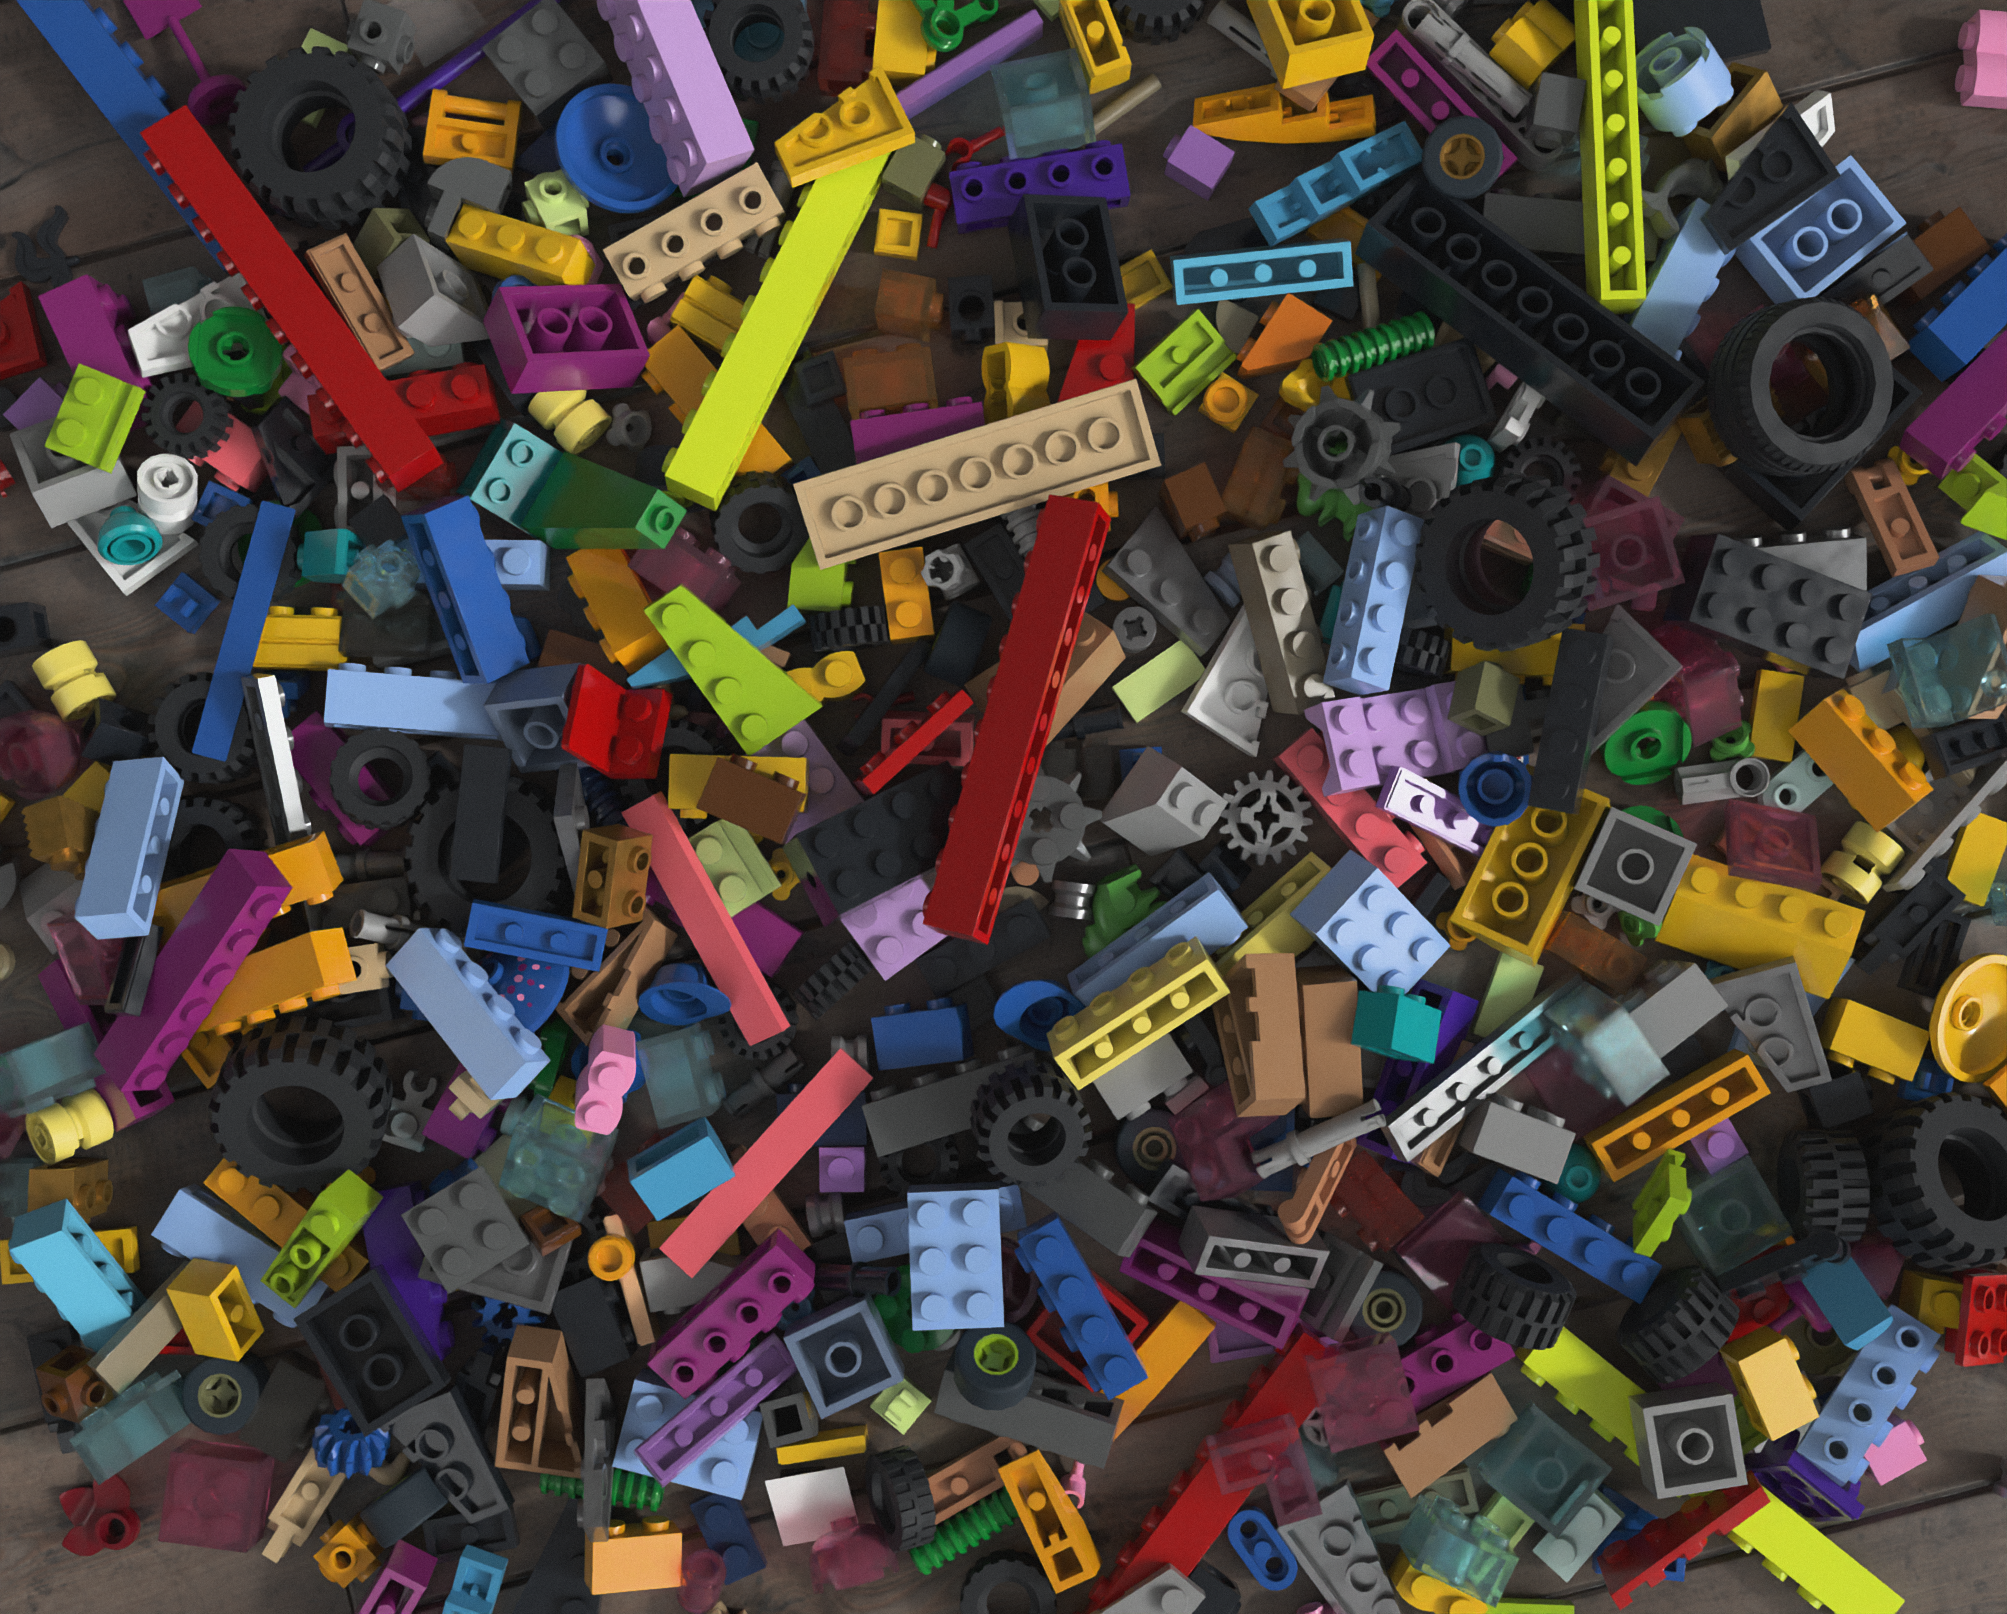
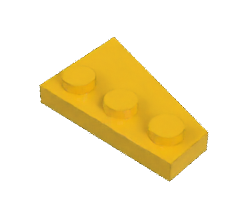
M880 64L869 72V79L855 89L851 86L838 95V102L823 113H813L774 142L776 155L793 188L914 144L915 132Z

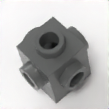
M363 0L358 17L353 18L348 26L346 34L347 48L359 61L358 63L364 62L376 75L383 76L384 72L387 71L400 76L404 63L408 64L412 59L415 49L413 37L417 27L406 11L374 0Z

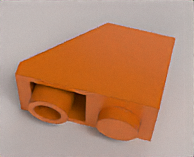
M1287 293L1281 304L1273 300L1259 322L1266 326L1258 340H1255L1250 336L1236 357L1237 360L1242 362L1237 376L1242 379H1249L1297 368L1302 360L1309 359L1313 346L1320 342L1333 320L1290 293Z

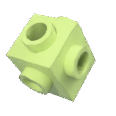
M561 169L555 172L541 173L534 179L524 182L527 201L522 202L521 205L528 223L569 236L578 235L582 237L589 234L586 210L589 207V202L572 187Z

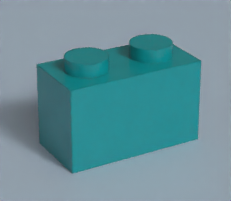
M1378 985L1377 992L1359 991L1351 1045L1394 1060L1434 1064L1441 1010L1425 1005V997L1404 994L1405 989L1395 986Z

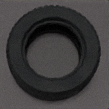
M1800 298L1761 308L1738 321V324L1731 327L1730 331L1724 336V340H1721L1718 350L1714 353V360L1710 364L1707 400L1710 417L1718 437L1724 442L1727 450H1730L1731 454L1735 458L1738 457V460L1742 464H1746L1747 467L1766 475L1780 477L1830 471L1841 468L1845 464H1849L1854 459L1859 458L1862 452L1869 449L1870 445L1874 443L1876 437L1882 431L1892 402L1894 385L1892 364L1882 338L1870 321L1863 317L1858 310L1855 311L1853 307L1831 298ZM1790 341L1802 343L1817 355L1826 370L1829 386L1826 412L1817 427L1806 436L1797 434L1781 421L1772 405L1769 380L1772 364L1782 347Z

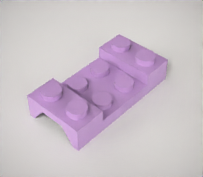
M1456 681L1434 684L1423 689L1361 699L1360 697L1322 702L1305 709L1306 719L1323 732L1330 768L1322 786L1323 796L1384 786L1391 766L1402 767L1423 779L1463 771L1472 759L1487 753L1484 736H1480L1447 719Z

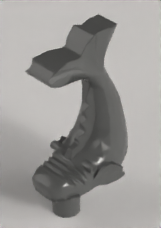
M1700 158L1685 160L1668 170L1657 182L1653 192L1642 190L1643 217L1650 218L1657 236L1664 238L1666 241L1680 229L1668 204V198L1682 194L1688 200V205L1698 198L1711 205L1728 181H1721L1712 158L1708 161Z

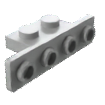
M2007 757L1989 762L1967 787L1965 785L1958 787L1950 776L1934 781L1929 766L1925 767L1923 772L1927 782L1934 790L1895 821L1880 830L1893 839L1906 854L1893 872L1882 882L1881 887L1886 892L1901 889L1909 890L1924 877L1926 872L1922 868L1931 858H1938L1950 848L1954 842L1951 838L1952 834L1960 826L1964 827L1971 823L1980 814L1982 808L1978 805L1987 795L1991 796L1997 793L2007 783Z

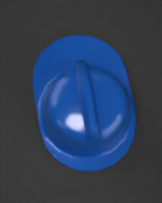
M696 962L687 964L670 963L662 966L655 973L650 987L640 994L638 1000L641 1012L657 1022L674 1026L690 1025L706 1018L722 1015L730 1010L732 1004L724 993L711 987V982L705 968Z
M1052 979L1030 980L1013 985L1002 993L995 1003L993 1016L996 1025L1005 1033L1038 1050L1051 1051L1046 1033L1051 1031L1059 1020L1066 1016L1076 1015L1085 1009L1086 1006L1060 982Z

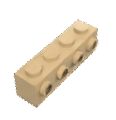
M756 162L608 246L603 251L628 296L634 301L642 298L644 303H647L667 291L665 284L680 276L682 281H686L705 270L703 263L718 255L723 260L734 255L743 248L741 241L755 233L759 238H762L776 231L782 226L779 220L787 215Z

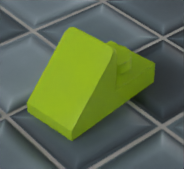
M1975 454L1961 471L1957 472L1952 469L1938 488L1967 511L1959 521L1961 524L2007 540V479Z

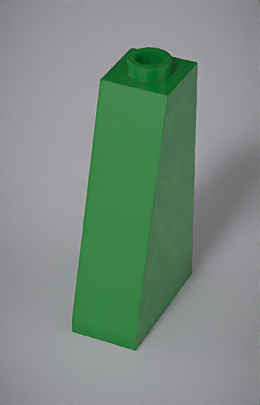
M565 451L520 526L554 549H665L687 510L658 488Z

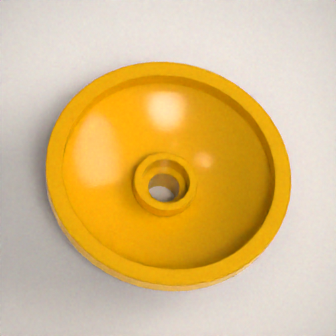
M1988 952L1969 958L1947 977L1935 998L1929 1023L1931 1047L1940 1068L1952 1078L1968 1083H1978L1988 1080L2007 1065V956Z

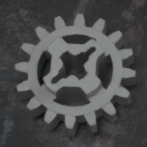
M1266 770L1263 779L1260 781L1254 771L1247 773V785H1244L1239 780H1234L1232 782L1233 789L1236 791L1234 796L1223 793L1221 796L1229 803L1228 808L1224 809L1219 816L1226 819L1227 825L1217 829L1218 833L1230 834L1232 838L1228 841L1226 847L1228 850L1237 846L1241 847L1239 859L1243 861L1253 853L1255 854L1256 865H1263L1266 855H1270L1275 864L1281 863V851L1284 850L1289 855L1294 856L1297 854V851L1292 843L1295 840L1307 842L1308 837L1300 830L1302 826L1313 824L1312 819L1303 817L1302 814L1303 810L1311 807V803L1306 801L1299 802L1297 797L1301 794L1303 788L1298 786L1290 790L1287 787L1289 783V776L1283 775L1278 782L1273 781L1272 770ZM1258 789L1254 803L1248 808L1237 807L1246 794ZM1275 792L1280 793L1288 801L1292 812L1284 811L1276 802L1277 793ZM1263 805L1267 806V813L1275 817L1274 823L1267 824L1265 831L1261 829V822L1254 821L1253 817L1254 813L1262 811ZM1236 823L1245 824L1253 834V844L1247 842L1241 836ZM1281 828H1291L1285 839L1270 847L1272 837Z

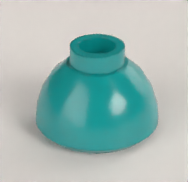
M1463 433L1450 437L1442 444L1455 442L1460 444L1456 487L1472 483L1473 480L1493 476L1496 468L1495 454L1490 444L1482 437Z
M121 506L111 511L110 517L100 528L97 545L99 554L105 560L118 565H137L150 560L158 554L162 548L163 540L159 529L149 518L137 513L133 507Z
M1572 1143L1558 1184L1540 1178L1543 1189L1550 1197L1556 1191L1572 1202L1579 1204L1590 1199L1598 1190L1602 1177L1601 1167L1589 1149Z

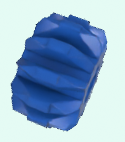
M481 1296L483 1299L475 1300L471 1305L472 1310L483 1314L472 1321V1327L480 1328L485 1326L488 1330L483 1334L482 1342L487 1343L490 1338L496 1336L498 1343H503L506 1347L510 1341L512 1342L517 1324L537 1327L536 1324H544L548 1318V1315L545 1313L509 1304L508 1309L514 1306L518 1312L510 1320L511 1315L504 1317L501 1310L507 1303Z
M336 1406L333 1414L321 1416V1420L318 1423V1427L315 1428V1433L312 1437V1448L314 1449L318 1467L327 1468L330 1477L340 1472L345 1473L349 1480L353 1473L359 1472L364 1476H368L371 1467H382L385 1455L388 1454V1449L390 1448L391 1434H389V1431L384 1433L379 1428L365 1437L349 1410Z

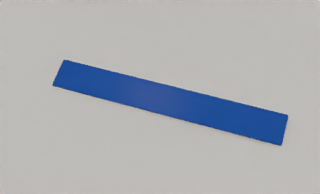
M267 501L261 502L193 745L192 753L224 762L227 760L244 699L241 677L251 674L296 510Z

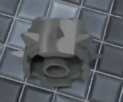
M1327 385L1321 387L1319 405L1308 408L1303 416L1292 414L1289 416L1288 421L1295 428L1292 436V446L1295 450L1283 460V465L1286 468H1298L1300 473L1312 482L1309 499L1316 501L1330 488L1344 492L1353 505L1361 504L1358 492L1361 484L1368 486L1364 481L1365 479L1379 477L1380 475L1393 477L1396 470L1389 464L1388 460L1391 453L1392 437L1401 430L1400 423L1384 422L1371 409L1374 391L1368 388L1353 402L1338 398L1330 386ZM1339 438L1347 439L1348 447L1345 452L1339 453L1340 449L1335 448Z
M1041 766L1039 767L1011 867L1021 861L1029 865H1036L1045 883L1052 881L1056 862L1064 860L1067 856L1085 862L1091 858L1081 839L1085 833V826L1101 819L1102 811L1083 806L1081 798L1076 793L1082 776L1076 771L1065 779L1059 780L1055 777L1045 776ZM1045 809L1052 814L1049 822L1053 827L1049 832L1042 828L1039 833H1036L1030 828L1033 820L1029 815L1034 810L1041 813Z

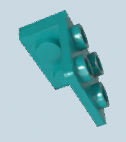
M500 418L501 423L496 424L456 492L462 496L469 495L472 502L484 507L539 540L520 525L563 453L516 423Z

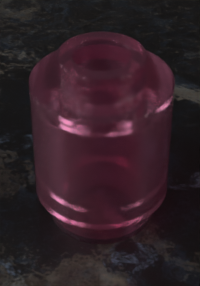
M700 1549L689 1555L684 1561L680 1576V1586L676 1587V1598L685 1610L698 1614L712 1610L718 1603L726 1578V1566L722 1557L717 1552L711 1549Z

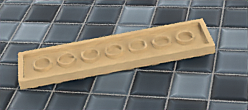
M1132 379L794 483L793 486L819 568L822 570L1047 501L1049 494L1057 496L1067 495L1161 466L1137 380Z

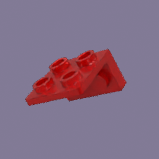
M579 664L571 689L572 696L566 724L562 731V749L611 779H656L673 695L663 688L626 690L591 665Z
M1982 1267L1954 1271L1952 1278L1963 1283L1958 1329L1946 1328L1944 1351L1955 1353V1365L1963 1367L2003 1363L2004 1356L2007 1355V1273Z

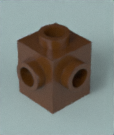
M71 1344L35 1369L43 1393L41 1401L49 1414L79 1424L93 1417L101 1407L114 1399L112 1390L87 1365L97 1352Z

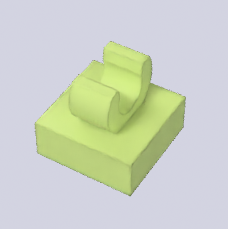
M904 1374L902 1382L879 1392L871 1402L870 1408L904 1435L930 1404L932 1397Z

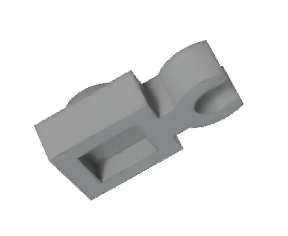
M412 1069L407 1072L403 1080L406 1097L394 1096L391 1099L392 1105L382 1140L420 1153L425 1150L428 1137L421 1133L435 1109L427 1106L426 1103L428 1098L434 1096L439 1090L440 1077H431L427 1089L420 1090L415 1083L418 1070Z

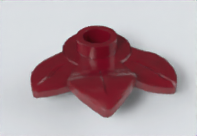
M106 1468L99 1469L94 1477L93 1487L80 1486L72 1488L59 1496L65 1514L75 1526L67 1533L62 1542V1546L70 1552L79 1556H92L103 1548L111 1550L124 1549L137 1539L141 1524L137 1513L129 1507L130 1490L126 1482L112 1470ZM114 1519H119L124 1524V1532H118L114 1528Z

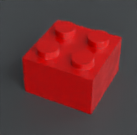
M1089 1267L1133 1344L1149 1324L1146 1313ZM1041 1302L1024 1323L1023 1331L1030 1337L1032 1343L1093 1393L1094 1391L1082 1371V1368L1088 1365L1080 1350L1072 1353L1059 1330V1328L1065 1326V1323L1058 1311L1055 1310L1049 1313L1043 1302Z

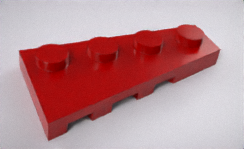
M1752 1470L1746 1472L1748 1485L1717 1489L1704 1497H1692L1683 1503L1680 1510L1665 1519L1656 1518L1648 1522L1639 1534L1626 1541L1618 1540L1611 1543L1604 1549L1602 1555L1596 1557L1609 1594L1620 1611L1633 1602L1629 1593L1645 1581L1652 1588L1665 1579L1667 1576L1663 1570L1667 1565L1677 1558H1685L1690 1561L1701 1553L1708 1541L1707 1536L1713 1532L1719 1536L1726 1535L1771 1502Z

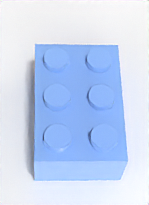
M1851 155L1836 166L1841 175L1839 178L1738 246L1735 256L1775 304L1817 296L1906 224L1905 220Z
M1351 849L1290 913L1301 927L1365 991L1377 992L1378 985H1389L1405 989L1404 994H1406L1451 946L1376 866Z
M999 1182L909 1185L907 1202L913 1331L1004 1327Z
M643 1368L634 1380L612 1467L653 1477L635 1456L634 1449L702 1392L697 1389L685 1400L655 1371ZM760 1405L670 1482L742 1500L748 1485L764 1424Z

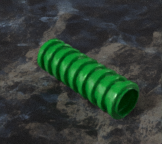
M1418 311L1413 316L1406 315L1401 317L1400 320L1393 319L1388 322V325L1381 323L1376 325V328L1368 327L1364 329L1363 333L1355 331L1351 333V336H1340L1338 341L1330 339L1326 341V344L1317 343L1313 346L1312 350L1314 370L1322 381L1329 382L1334 377L1338 379L1344 377L1346 373L1354 374L1359 369L1363 371L1369 369L1371 365L1376 367L1383 364L1384 361L1391 362L1396 357H1406L1408 353L1415 354L1420 352L1421 349H1431L1435 340L1434 327L1430 318L1424 312Z
M615 1468L613 1471L611 1505L615 1506L617 1502H623V1507L629 1508L631 1504H636V1509L643 1510L644 1506H648L651 1512H657L658 1508L661 1507L665 1486L662 1488L654 1477ZM541 1473L539 1488L542 1494H548L551 1490L554 1491L555 1496L561 1497L563 1493H568V1498L575 1499L577 1495H581L582 1499H584V1483H582L581 1479Z
M1005 1485L1001 1491L997 1489L992 1492L989 1498L985 1496L980 1499L977 1505L973 1503L968 1506V1510L965 1512L959 1511L953 1519L951 1517L943 1521L944 1524L941 1526L937 1524L934 1539L930 1541L931 1543L908 1549L917 1569L924 1575H929L933 1566L941 1568L945 1559L953 1561L957 1552L963 1555L967 1552L969 1545L974 1548L977 1547L981 1538L986 1541L989 1540L993 1531L998 1534L1003 1531L1002 1526L1005 1524L1010 1527L1015 1524L1014 1519L1019 1517V1514Z

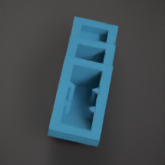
M1403 121L1337 153L1331 161L1296 177L1290 185L1255 201L1248 210L1269 246L1272 247L1348 207L1422 163L1423 150L1407 123Z
M793 604L758 630L747 616L731 627L761 651L807 622ZM669 648L626 680L631 687L644 689L680 682L692 677L671 648Z
M466 1545L460 1557L453 1586L445 1601L442 1614H492L508 1558Z

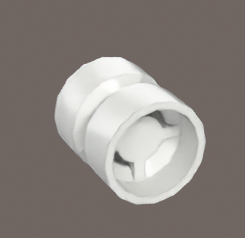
M162 453L151 456L138 469V513L149 518L159 529L160 534L173 535L181 533L193 525L194 521L191 518L197 507L198 475L194 466L185 458L175 454Z

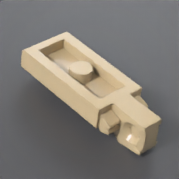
M312 1447L268 1517L270 1522L267 1527L275 1531L262 1552V1555L275 1563H278L280 1558L285 1556L292 1543L301 1547L311 1537L347 1478L345 1473L341 1472L330 1477L327 1468L318 1467Z

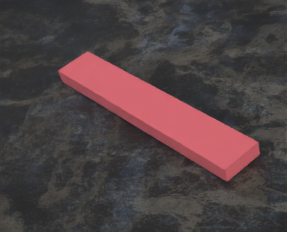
M660 791L621 812L630 828L653 835L650 866L718 990L724 993L731 1001L730 1011L749 1046L787 1029L790 1026L675 814L672 809L668 808V802L663 792Z
M841 1047L733 1166L736 1176L711 1190L659 1249L689 1277L693 1278L874 1077Z

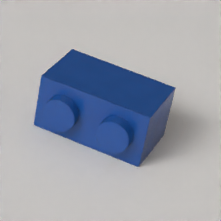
M952 997L927 1000V1008L911 1010L910 1002L884 1006L885 1014L871 1018L878 1071L960 1061L973 1056L974 1050L967 1003L953 1005Z

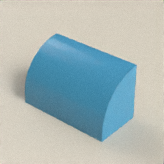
M705 1116L627 1160L629 1181L657 1221L736 1176L720 1139Z
M1852 1257L1842 1265H1834L1826 1261L1807 1270L1808 1276L1801 1280L1843 1344L1849 1348L1858 1351L1880 1336L1893 1322L1892 1315Z

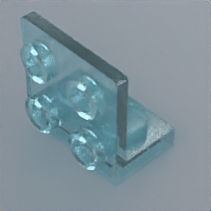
M1984 614L1929 638H1901L1887 644L1912 729L1945 727L2007 703V649L1995 614Z

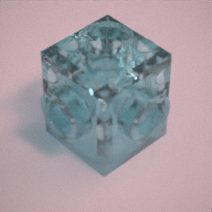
M389 539L378 548L374 544L364 548L354 558V565L348 569L342 585L370 617L374 619L393 605L396 609H399L417 593L414 587L421 571L418 569V564L412 554L404 548L399 549Z

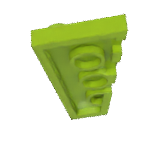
M678 584L644 608L645 614L748 756L753 755L823 707L820 701L805 691L791 676L762 654L755 645L727 624L720 615L684 584Z

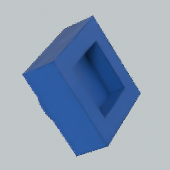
M209 480L191 520L207 526L209 522L212 523L217 518L216 515L220 512H226L230 510V507L236 505L245 507L247 504H253L254 500Z

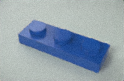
M474 899L464 946L599 972L608 929L576 918Z

